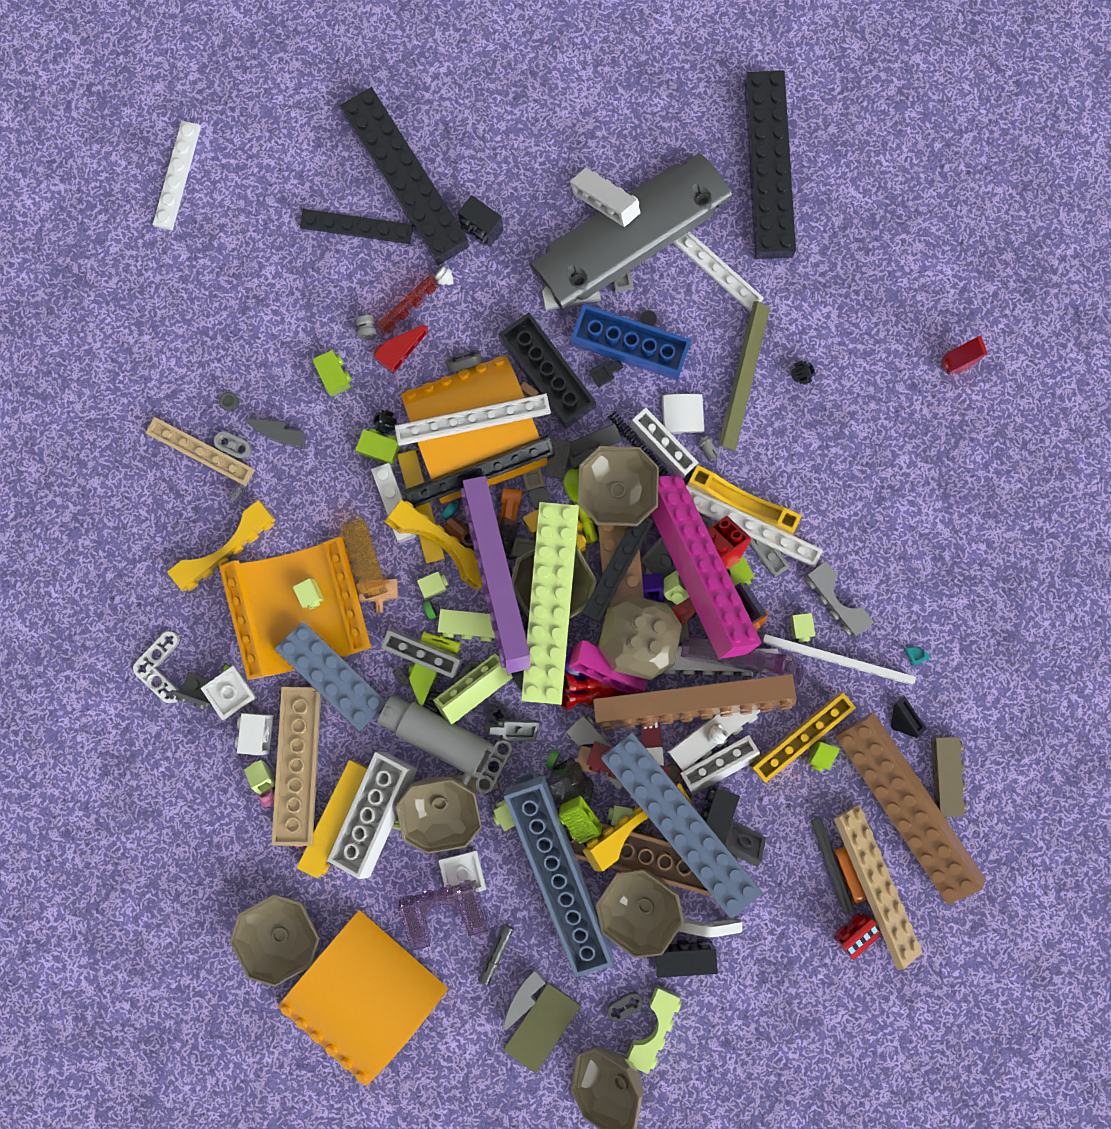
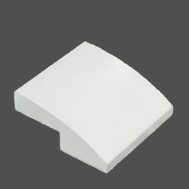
M702 394L662 396L663 426L670 433L704 432Z

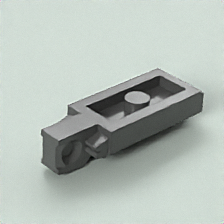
M502 719L497 720V724L486 723L485 731L500 740L536 741L539 722L537 720Z

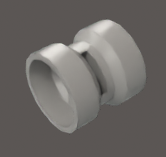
M363 315L355 319L356 325L359 327L357 332L359 339H369L377 336L376 329L373 326L375 323L374 316Z

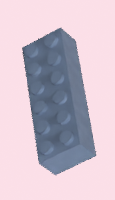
M304 621L275 648V651L358 732L386 705L387 702Z

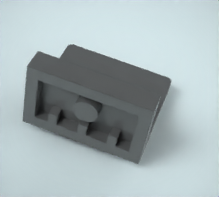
M188 672L182 689L172 690L171 692L172 695L176 696L175 699L180 702H194V706L200 709H211L213 707L201 690L203 686L212 681L205 677Z

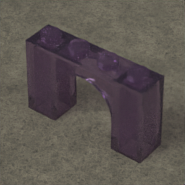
M465 880L454 886L445 885L438 890H426L419 895H407L399 900L398 910L411 951L430 947L431 934L426 921V915L432 908L439 905L452 906L462 914L468 936L488 932V920L476 880Z

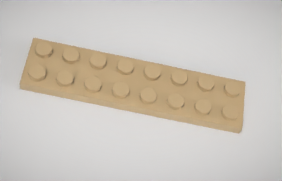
M313 687L281 688L271 845L313 846L321 695Z
M860 804L854 805L834 818V821L897 970H904L922 954L921 946L905 913V908L897 894V889L889 875V870L883 861L881 851L873 837V832L869 828L865 813L862 811Z

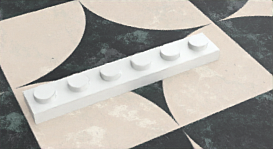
M181 120L153 221L155 227L173 231L201 129L199 124Z

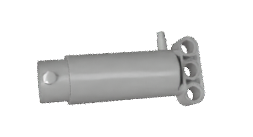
M394 694L387 701L377 722L379 725L394 732L397 738L464 772L460 781L466 785L471 777L477 779L476 788L483 794L493 789L513 749L510 741L500 740L494 744L456 723L451 725L444 717L416 702L409 703ZM505 743L508 745L509 750L506 754L499 752V744ZM491 761L499 763L500 768L498 771H492L489 768ZM481 779H488L490 781V788H482L480 785Z

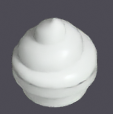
M444 266L434 276L438 284L451 285L454 283L452 271Z
M721 724L710 727L708 742L715 744L724 743L726 738H728L726 729Z

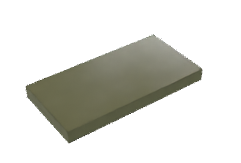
M548 982L503 1051L536 1074L581 1005Z

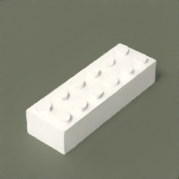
M386 752L374 753L329 855L328 862L357 879L369 878L397 817L396 803L411 785L417 768Z

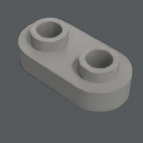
M219 432L214 438L215 446L238 459H246L251 454L252 448L247 441L228 432ZM224 439H228L227 445L222 444ZM241 447H245V451L243 453L239 452V449Z

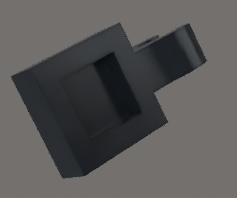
M620 359L609 366L606 362H603L589 370V373L597 387L600 388L615 379L613 373L623 369V365Z

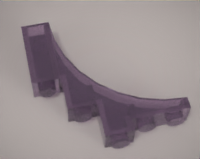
M684 637L681 657L690 661L734 667L771 677L793 674L794 684L800 685L803 679V666L794 662L795 659L788 655L766 653L755 648L747 655L718 659L710 640Z

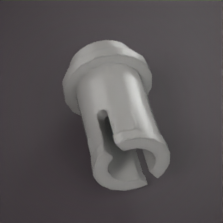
M706 436L699 440V447L703 448L708 460L712 461V459L719 457L720 454L712 443L713 439Z

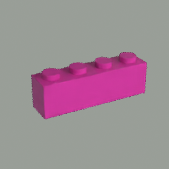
M582 640L573 647L569 668L628 695L645 692L647 679L612 671L599 648L591 642Z

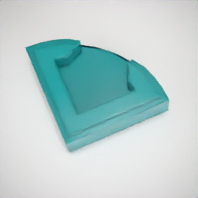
M918 647L904 648L912 666L931 658L926 651Z

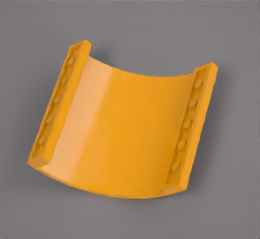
M507 355L499 356L486 363H480L475 367L461 370L456 374L444 376L440 380L426 383L415 389H409L401 394L410 422L525 398ZM533 418L417 443L430 477L434 479L540 437ZM547 458L488 479V487L548 465ZM461 491L439 498L441 504L462 497Z
M336 537L317 546L282 556L247 563H239V560L219 566L247 680L294 670L275 651V648L303 621L340 657L371 648L343 537ZM309 578L316 580L325 599L320 602V606L311 610L309 608H302L293 589V586Z
M358 910L277 1007L283 1015L295 1022L299 1029L304 1030L311 1037L312 1041L323 1047L329 1056L334 1057L345 1070L351 1072L358 1082L367 1086L403 1048L449 988L363 912Z

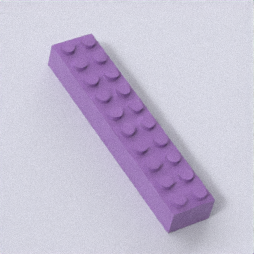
M486 476L463 480L464 488H460L463 508H465V516L470 529L471 542H473L475 559L477 560L479 575L482 579V588L486 596L488 613H490L496 647L499 650L501 668H505L507 674L530 669V653Z

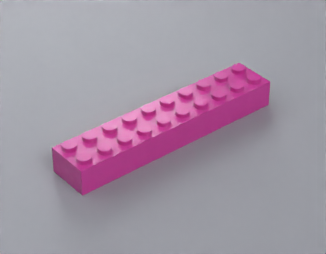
M681 475L659 476L658 507L651 515L718 659L747 655L762 642Z

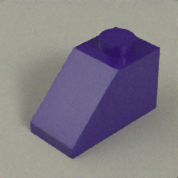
M662 574L642 575L644 598L664 603Z

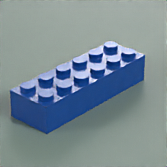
M586 304L582 306L571 338L572 346L614 360L620 359L623 363L677 381L691 343V339Z

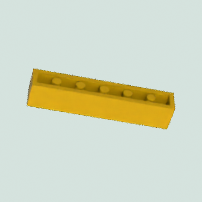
M837 693L761 756L760 759L755 761L750 768L762 782L767 783L856 709V707L844 693Z
M353 759L348 761L313 833V846L306 847L297 869L317 879L322 874L325 875L330 867L327 860L366 774L367 766Z

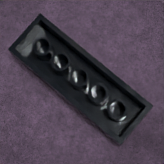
M529 312L498 334L499 341L540 395L547 393L549 407L565 429L596 408L597 402Z

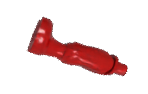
M564 673L563 689L565 691H587L583 694L563 693L561 707L564 710H569L580 702L592 705L594 703L593 699L623 696L625 693L591 677L586 678L584 681H578L572 674Z

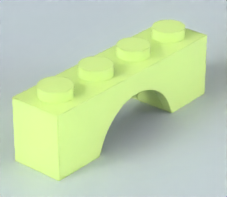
M656 985L649 1002L650 1008L657 1015L656 1028L649 1037L642 1040H633L626 1055V1058L634 1064L636 1069L646 1074L649 1073L650 1069L655 1068L658 1059L656 1057L657 1052L663 1049L666 1040L664 1038L665 1033L671 1030L674 1022L672 1020L674 1012L678 1013L682 1003L679 994L660 985Z

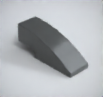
M247 419L246 421L257 432L270 440L289 447L305 449L306 434L299 430H288V425L285 422Z

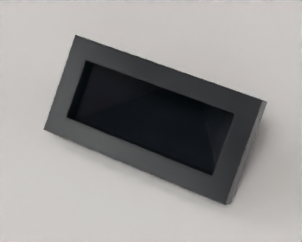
M903 696L894 704L891 728L915 738L919 737L927 728L906 697Z

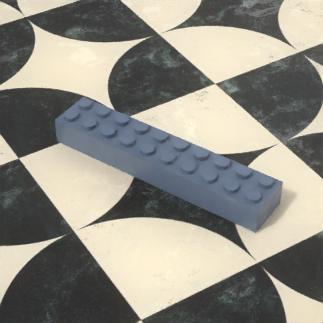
M632 731L601 756L604 763L731 919L763 894L749 874Z
M544 775L507 787L504 794L505 801L575 977L613 966L614 953L608 938L601 933L596 907L564 825L559 820V813Z

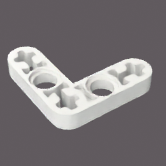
M169 631L163 633L133 666V671L165 703H175L178 701L175 699L176 696H174V699H168V693L162 689L164 687L168 691L179 689L157 669L178 646L180 641L179 636L175 632ZM167 636L174 637L172 639V641L174 642L173 644L168 643L164 648L159 646L160 643L161 645H165L167 643ZM155 649L161 651V657L158 660L152 657V652ZM149 661L154 663V665L148 664L146 666V673L139 672L141 670L140 665H146ZM159 676L162 680L159 687H155L152 683L153 678Z
M684 918V924L678 932L703 937L730 935L742 932V921L722 920L706 923Z

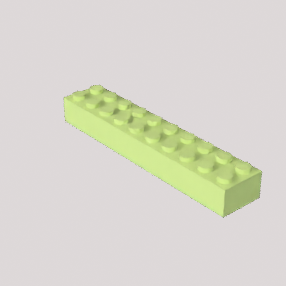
M539 502L527 634L530 669L524 670L521 701L562 704L579 505Z

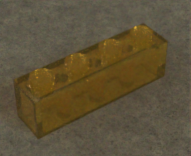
M364 517L343 523V531H340L343 541H347L349 547L346 548V553L354 564L351 566L354 577H358L359 583H356L359 594H363L365 599L387 593L385 580Z

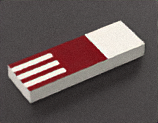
M656 722L653 726L643 727L640 724L642 744L657 763L664 766L660 722Z

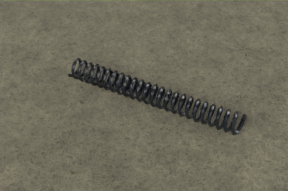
M617 411L612 413V415L608 416L609 420H612V423H615L617 429H619V432H622V434H624V437H627L626 440H629V443H632L631 446L641 447L644 444V442L639 444L641 440L635 443V441L639 437H636L633 441H631L636 436V434L629 438L634 433V431H632L628 435L627 433L631 430V428L624 432L629 427V425L622 429L626 425V422L622 426H620V424L624 420L620 421L617 424L621 417L614 421L619 416V414H617L614 418H612L614 414L617 413ZM666 468L662 469L659 472V476H665L668 473V471H666L664 474H662L666 470Z

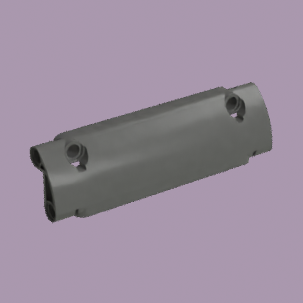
M700 153L681 165H672L629 193V195H634L638 199L640 214L629 224L623 227L599 212L551 243L546 249V255L542 254L529 263L532 271L551 290L555 302L561 309H564L577 299L584 300L711 218L716 208L732 199L730 189L716 168ZM697 192H700V193H701V194H699V195L696 196V197H695V195H694V194L697 193ZM577 272V274L571 278V274Z

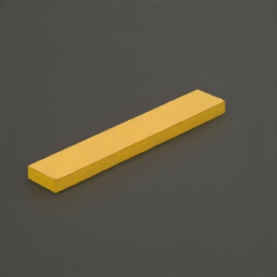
M416 450L397 454L406 489L424 483ZM430 502L413 508L417 512L427 515L429 521L436 524ZM419 535L426 564L445 559L443 549L439 544Z

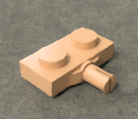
M397 579L359 581V601L375 602L376 614H379V609L381 614L384 613L383 602L399 599Z

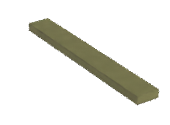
M754 301L718 444L729 451H736L770 308L759 301Z

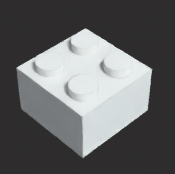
M241 713V717L237 721L239 737H236L235 740L237 753L250 755L269 754L274 715Z

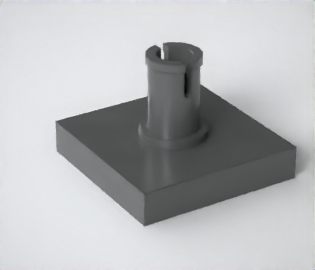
M662 537L640 560L652 574H662L663 585L664 578L677 570Z
M732 820L724 845L736 857L738 862L743 859L758 867L762 861L766 837Z

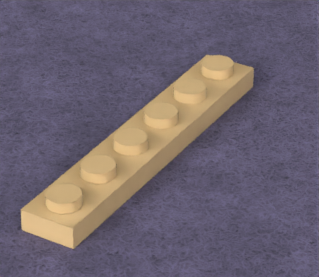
M156 417L153 418L146 431L147 435L244 486H247L255 472L253 468Z

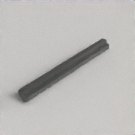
M815 818L811 820L843 912L846 914L854 911V906L821 818Z

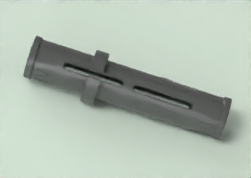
M502 925L489 957L485 959L483 971L478 978V981L490 985L496 969H499L500 959L514 932V928Z

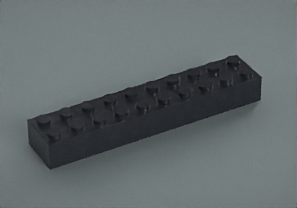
M785 70L747 72L744 84L755 259L792 258L796 252Z
M370 87L341 104L340 107L344 117L436 264L439 266L469 248L466 235L374 89Z

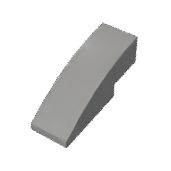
M536 967L525 977L511 1000L503 1028L505 1030L510 1028L536 1003V998L533 994L546 981Z

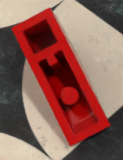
M421 325L385 341L383 345H379L374 351L375 360L394 374L429 332L427 326Z
M977 336L947 352L942 357V368L947 371L948 375L969 369L988 354L982 336Z

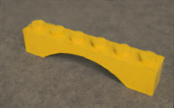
M699 465L696 466L687 486L791 535L795 532L802 515L790 509L765 501L737 488L717 474Z
M257 500L243 511L237 531L221 549L203 558L181 560L168 570L167 573L180 590L191 591L198 586L197 582L202 578L207 579L213 574L212 570L217 566L226 564L231 555H237L243 551L245 544L257 540L259 533L263 530L268 531L271 529L276 519L266 506Z
M400 500L384 522L398 533L420 535L439 544L455 562L461 580L476 591L482 588V579L479 575L474 551L461 545L456 537L445 533L443 527L429 521L427 515L413 509L414 507L411 503Z
M675 784L679 788V790L684 794V796L688 799V801L692 804L691 800L687 796L681 784ZM639 805L632 809V814L621 817L617 821L618 824L616 826L605 829L600 838L592 839L587 843L588 847L582 850L594 871H604L619 859L622 846L631 831L649 818Z

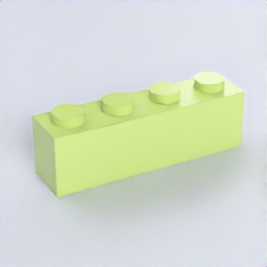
M440 609L438 633H442V637L454 638V635H461V639L473 640V637H481L480 641L492 642V639H495L490 614Z
M493 654L433 701L442 716L452 725L497 689L505 685L513 676L511 673L507 674L505 668H501L499 656Z

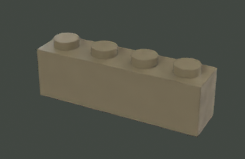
M955 736L931 737L935 804L944 817H965L964 812L967 810V804L963 798V792H965L966 786L965 781L962 780L964 762L961 760L963 743L960 741V737Z

